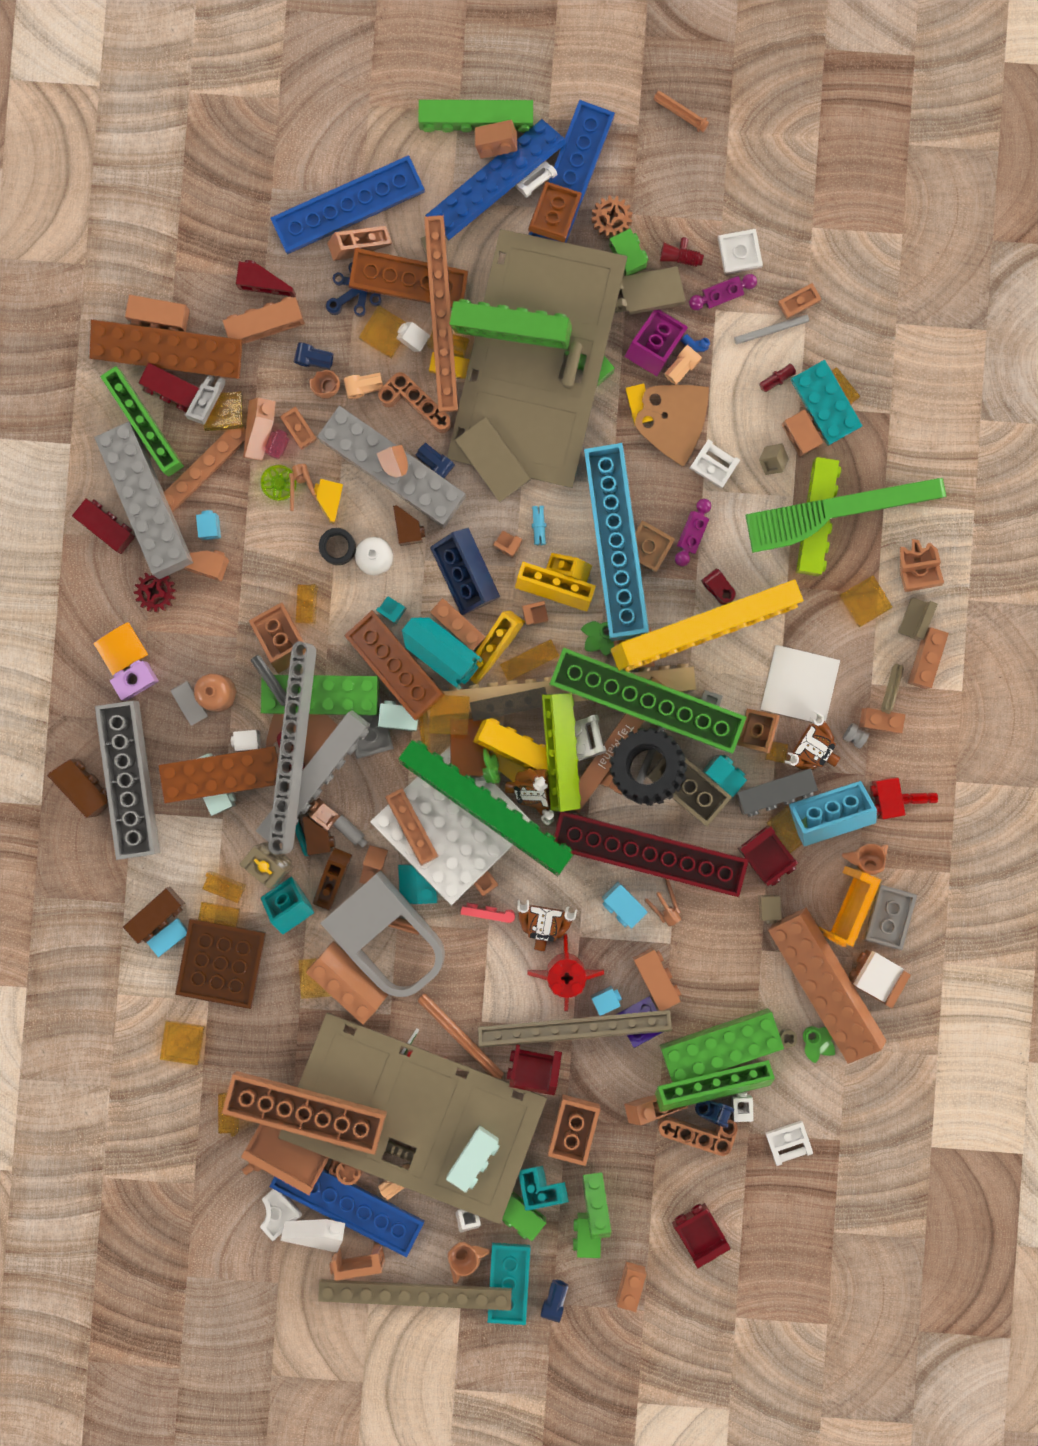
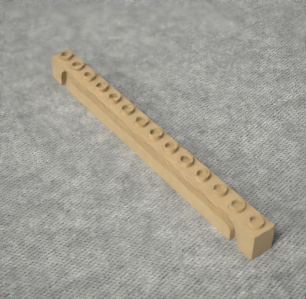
M689 663L678 664L677 668L670 669V665L658 666V670L651 671V667L640 668L639 672L632 673L648 680L654 677L666 687L677 691L696 690L694 667H689ZM552 677L544 678L543 682H536V679H526L523 684H517V681H506V685L498 686V682L487 683V687L479 688V684L468 685V689L463 690L449 687V691H443L445 695L427 711L428 716L537 706L543 705L542 695L570 692L549 685ZM572 694L574 702L588 701L586 698Z

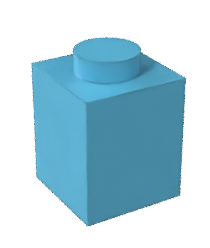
M211 510L202 511L201 514L196 515L199 539L211 540L221 538L219 515Z
M612 986L591 995L600 1016L621 1006L619 1001L622 998L618 990H613Z

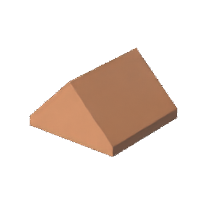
M747 708L745 714L747 718L737 745L763 753H770L780 716Z

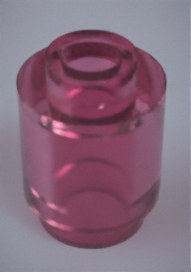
M279 429L276 432L272 431L265 446V454L275 459L283 456L290 440L287 437L288 434Z

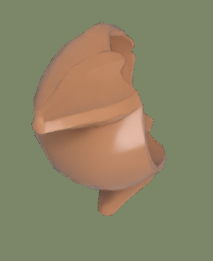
M865 844L860 846L855 852L843 853L842 857L856 865L860 871L869 875H876L885 869L888 845Z
M459 1242L454 1245L447 1256L453 1283L457 1284L461 1276H469L475 1272L480 1265V1258L490 1254L491 1250L479 1246H471L465 1242Z

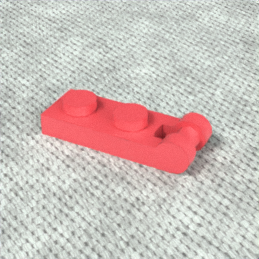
M469 902L466 905H462L461 914L506 923H511L515 919V913L511 909L500 912L497 911L496 907L486 906L485 909L478 908V904Z

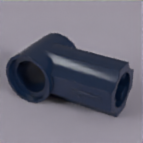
M299 342L293 362L305 367H310L311 365L330 370L334 354Z
M426 442L415 454L419 460L444 479L455 466L449 458L443 454L440 455Z
M552 1280L547 1300H544L541 1318L560 1322L564 1309L563 1303L569 1287L564 1281Z

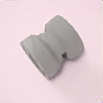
M852 723L844 733L843 740L847 742L852 741L854 746L860 749L867 741L870 733L866 730H859L858 726Z

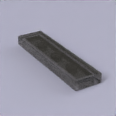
M541 687L469 702L473 721L543 707L542 695L547 694L546 688Z

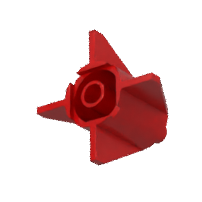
M565 933L563 935L564 953L557 954L552 958L547 966V970H527V975L547 980L552 992L564 998V1011H568L569 998L582 993L586 980L604 975V969L585 970L580 959L574 954L568 953V936ZM565 973H569V977L563 976H565Z

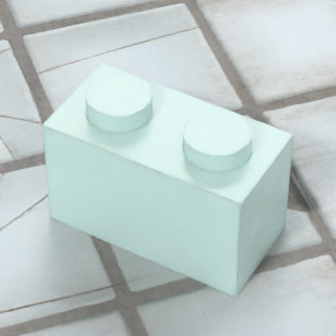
M387 700L384 701V704L380 703L377 728L417 731L418 720H414L402 705H396L395 701Z

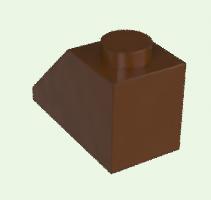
M393 506L399 545L406 546L423 543L422 538L426 537L424 526H420L417 519L399 506Z
M304 816L303 825L307 854L314 855L332 852L333 847H335V838L331 836V832L319 825L310 816Z

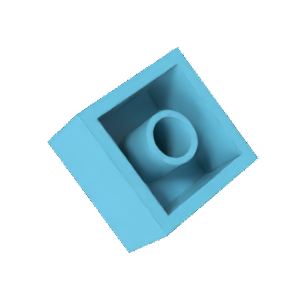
M619 882L602 896L604 900L603 906L611 914L615 912L617 920L624 927L628 925L632 929L648 913Z

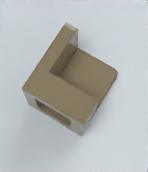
M783 443L766 446L759 458L765 475L783 472L789 460Z

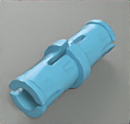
M532 506L533 523L531 525L534 529V545H546L545 528L547 525L544 523V506Z

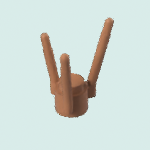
M306 464L294 465L292 467L293 473L289 474L290 511H294L295 480H297V483L306 482L316 500L317 495H315L314 486Z
M665 878L673 907H668L660 892H657L656 895L665 909L662 913L648 899H645V902L660 917L662 923L666 922L668 927L681 920L679 915L681 911L677 906L670 881Z

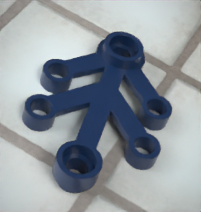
M351 262V263L349 264V266H348V269H349V272H350V273H351V268H352V263H353V262ZM337 272L333 275V282L337 286H349L350 277H344L342 273ZM340 276L342 280L337 282L335 281L336 277ZM352 288L337 299L331 298L326 303L327 311L331 315H338L342 310V305L359 294L354 312L356 316L363 317L366 314L365 304L368 291ZM373 293L370 296V302L373 306L381 304V294ZM374 297L379 298V301L376 303H374L372 300ZM331 303L337 304L335 308L330 307ZM363 308V312L357 313V309Z

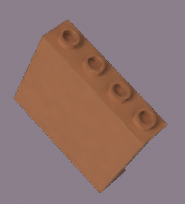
M260 1124L241 1158L310 1195L329 1158L279 1139L281 1129Z

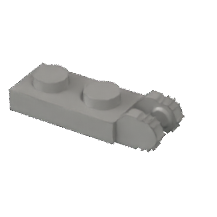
M207 376L185 414L187 419L205 424L221 394L220 392H222L225 386L224 378L220 377L215 386L212 387L215 376Z

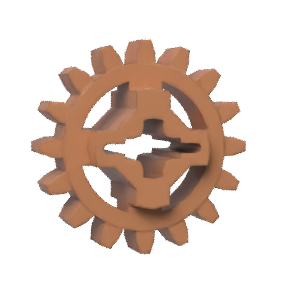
M609 195L607 201L601 198V205L596 203V210H592L594 217L591 218V223H595L593 229H599L598 235L605 233V239H608L609 235L614 237L616 234L622 233L623 230H628V225L632 224L630 218H632L633 212H628L630 205H624L625 199L621 202L618 201V196L615 197V200H612ZM614 212V218H613V220H612L611 223H610V219H609V218L611 217L612 213Z

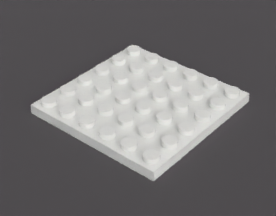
M450 746L441 754L444 758V763L447 765L450 764ZM417 777L404 789V792L429 837L438 858L422 866L420 865L389 804L370 823L452 906L513 844ZM471 777L475 780L476 786L479 788L484 786L491 791L493 798H501L507 803V808L511 811L513 809L518 810L524 815L523 819L525 821H530L495 783H487L484 777Z

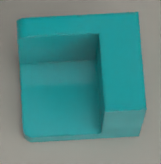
M387 596L382 605L377 607L376 611L397 624L407 608Z

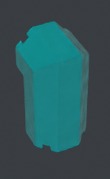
M411 618L402 629L405 648L458 690L461 688L459 684L463 683L465 685L479 667L476 665L477 661L481 663L483 660L431 618Z

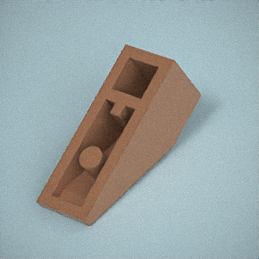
M386 226L335 232L327 244L333 261L353 258L355 248L374 251L389 246L392 242Z
M259 397L249 401L243 458L263 460L274 421L276 401Z
M218 550L189 553L193 563L185 566L183 570L222 582L229 562L224 556L225 553Z

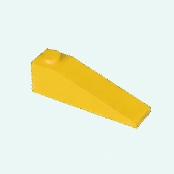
M511 610L501 613L476 651V654L483 660L481 663L477 661L476 665L479 667L470 678L475 684L482 680L525 623L523 619Z

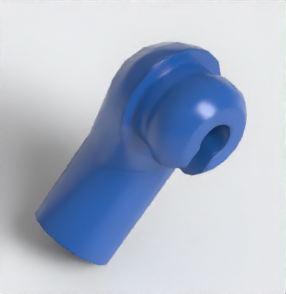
M688 334L681 339L685 346L689 345L695 352H704L710 345L709 339L703 338L694 341Z

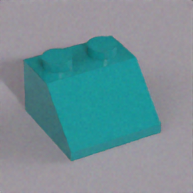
M411 864L398 865L399 892L410 904H432L438 902V892Z
M292 876L260 898L271 924L281 934H285L314 914L308 898Z

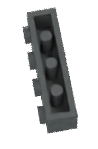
M807 769L737 792L735 795L742 815L747 814L748 817L759 814L758 810L763 808L769 811L778 808L777 804L782 802L785 805L796 802L795 798L800 796L803 799L814 796L813 792L818 791L812 770Z

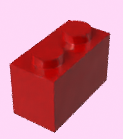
M899 777L871 781L870 792L872 797L875 798L878 819L905 816Z

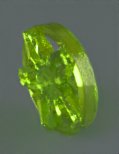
M284 465L268 467L261 477V488L264 494L275 501H283L290 498V489L286 488L287 484L290 486V482L287 480H289V474L293 473L292 470ZM279 468H280V469H285V470H283V471L280 473V475H279V472L276 470V469H279ZM272 470L276 473L274 477L271 473ZM288 472L287 476L284 478L283 474ZM269 473V477L271 478V480L267 479L265 481V477ZM295 480L294 492L297 487V480ZM269 482L271 483V486H264ZM266 489H269V490L273 489V490H272L273 496H271L270 494H268V492L266 491ZM282 490L289 492L287 495L281 497L283 493Z

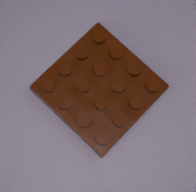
M190 918L175 995L251 1009L266 932Z

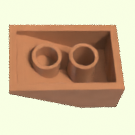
M281 602L249 620L262 648L277 673L290 667L293 645L299 641L304 642Z

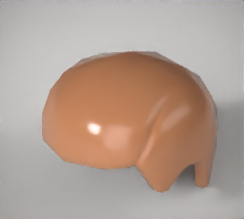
M323 370L317 371L314 378H310L309 385L316 396L322 399H329L338 392L340 380L333 371Z

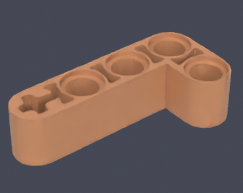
M402 372L394 374L379 390L378 396L383 406L392 407L403 398L437 432L446 433L450 430L451 422L446 412L439 413L438 405L406 374ZM402 379L406 381V384L403 387H398L396 385L398 380ZM386 393H391L393 396L390 400L386 401L383 399ZM418 393L420 396L417 400H411L410 395ZM426 406L433 407L431 413H425L423 409ZM436 415L442 422L445 420L446 425H439Z
M670 1116L662 1117L657 1122L659 1132L663 1137L720 1156H726L731 1152L738 1130L737 1124L733 1121L732 1117H729L728 1123H732L730 1130H724L723 1127L717 1125L716 1130L712 1131ZM667 1123H669L670 1127H667L666 1130H664L663 1126H666ZM683 1129L690 1130L689 1135L685 1137L681 1136L680 1133ZM707 1135V1141L699 1142L700 1136ZM725 1141L726 1146L724 1148H717L719 1142Z

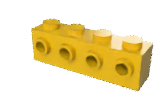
M522 562L515 584L516 589L586 612L596 585L526 562Z
M493 718L481 722L473 740L474 743L526 769L548 770L546 745H539L533 742L534 739L531 737L517 734V731L511 727L505 728L501 726L500 722Z

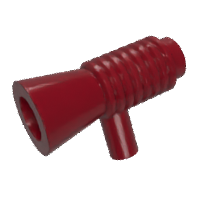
M682 237L680 248L663 242L659 262H677L697 267L702 266L704 254H700V251L687 250L688 238Z

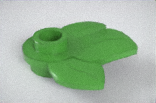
M592 621L581 628V631L588 636L585 642L586 651L594 652L600 649L605 656L611 653L610 649L614 647V641H611L610 636L605 635L603 632L605 628H608V622L600 624Z
M483 749L486 768L483 769L484 779L487 783L498 784L500 782L498 758L495 754L490 756L488 751Z
M811 1026L803 1032V1040L806 1043L804 1051L808 1059L813 1063L818 1061L820 1054L826 1056L835 1055V1047L831 1041L833 1038L826 1026L819 1029ZM810 1033H815L813 1039H809Z

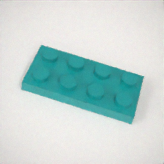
M826 360L790 379L807 411L811 414L815 425L822 433L827 446L863 426Z
M492 1243L490 1287L512 1288L511 1311L488 1309L487 1323L526 1325L531 1245Z

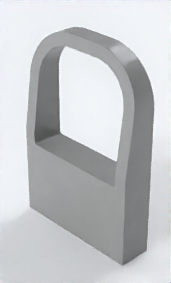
M381 870L321 922V925L356 965L382 991L389 995L406 997L415 994L439 973L444 964L445 949L441 939ZM400 915H403L432 946L435 953L434 967L415 984L405 987L391 983L362 950L366 944Z

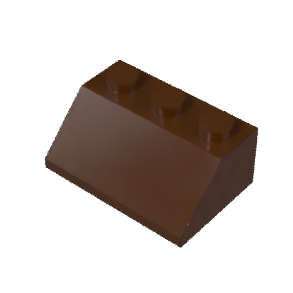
M69 759L47 774L52 782L86 818L99 816L109 806L106 788H102L98 784V778L92 773L89 774L85 770V764L79 759Z

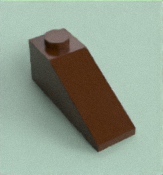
M334 848L326 863L312 904L328 911L331 910L348 869L352 854Z

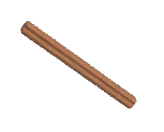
M424 993L419 997L418 1002L491 1076L499 1079L503 1077L504 1073L427 994Z

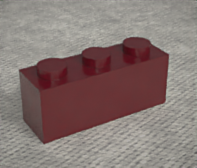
M150 363L146 366L138 382L143 387V392L151 396L156 394L160 396L159 399L167 404L172 402L177 405V409L185 413L200 389Z
M85 498L72 517L116 552L122 554L136 537L131 533L133 529L125 523L119 524L116 521L118 517L110 511L104 512L101 509L103 506L95 499L90 501Z

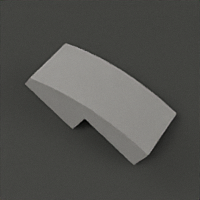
M188 681L171 690L172 695L191 726L208 717L204 708L195 700L194 691Z

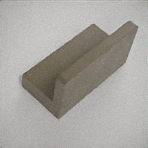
M914 597L911 598L898 633L917 641L923 640L938 604L932 601L924 602Z

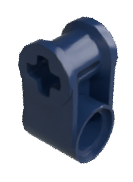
M704 1101L695 1105L697 1115L716 1125L728 1128L729 1125L727 1123L730 1114L734 1112L732 1107L713 1101Z

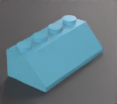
M861 781L789 804L796 832L804 847L875 824L877 820V809Z

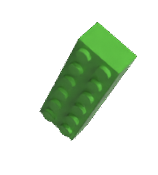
M459 299V302L453 301L450 326L455 333L565 350L569 349L572 325L570 319L565 314L555 313V316L547 315V312L536 310L533 313L528 312V309L525 308L512 310L505 305L492 307L485 302L471 304V301Z
M274 675L287 693L289 675ZM314 675L309 715H346L353 710L358 715L379 716L380 678L378 676ZM261 677V713L284 714L285 706L279 703Z
M768 1008L659 1045L672 1083L712 1074L784 1049L773 1014Z

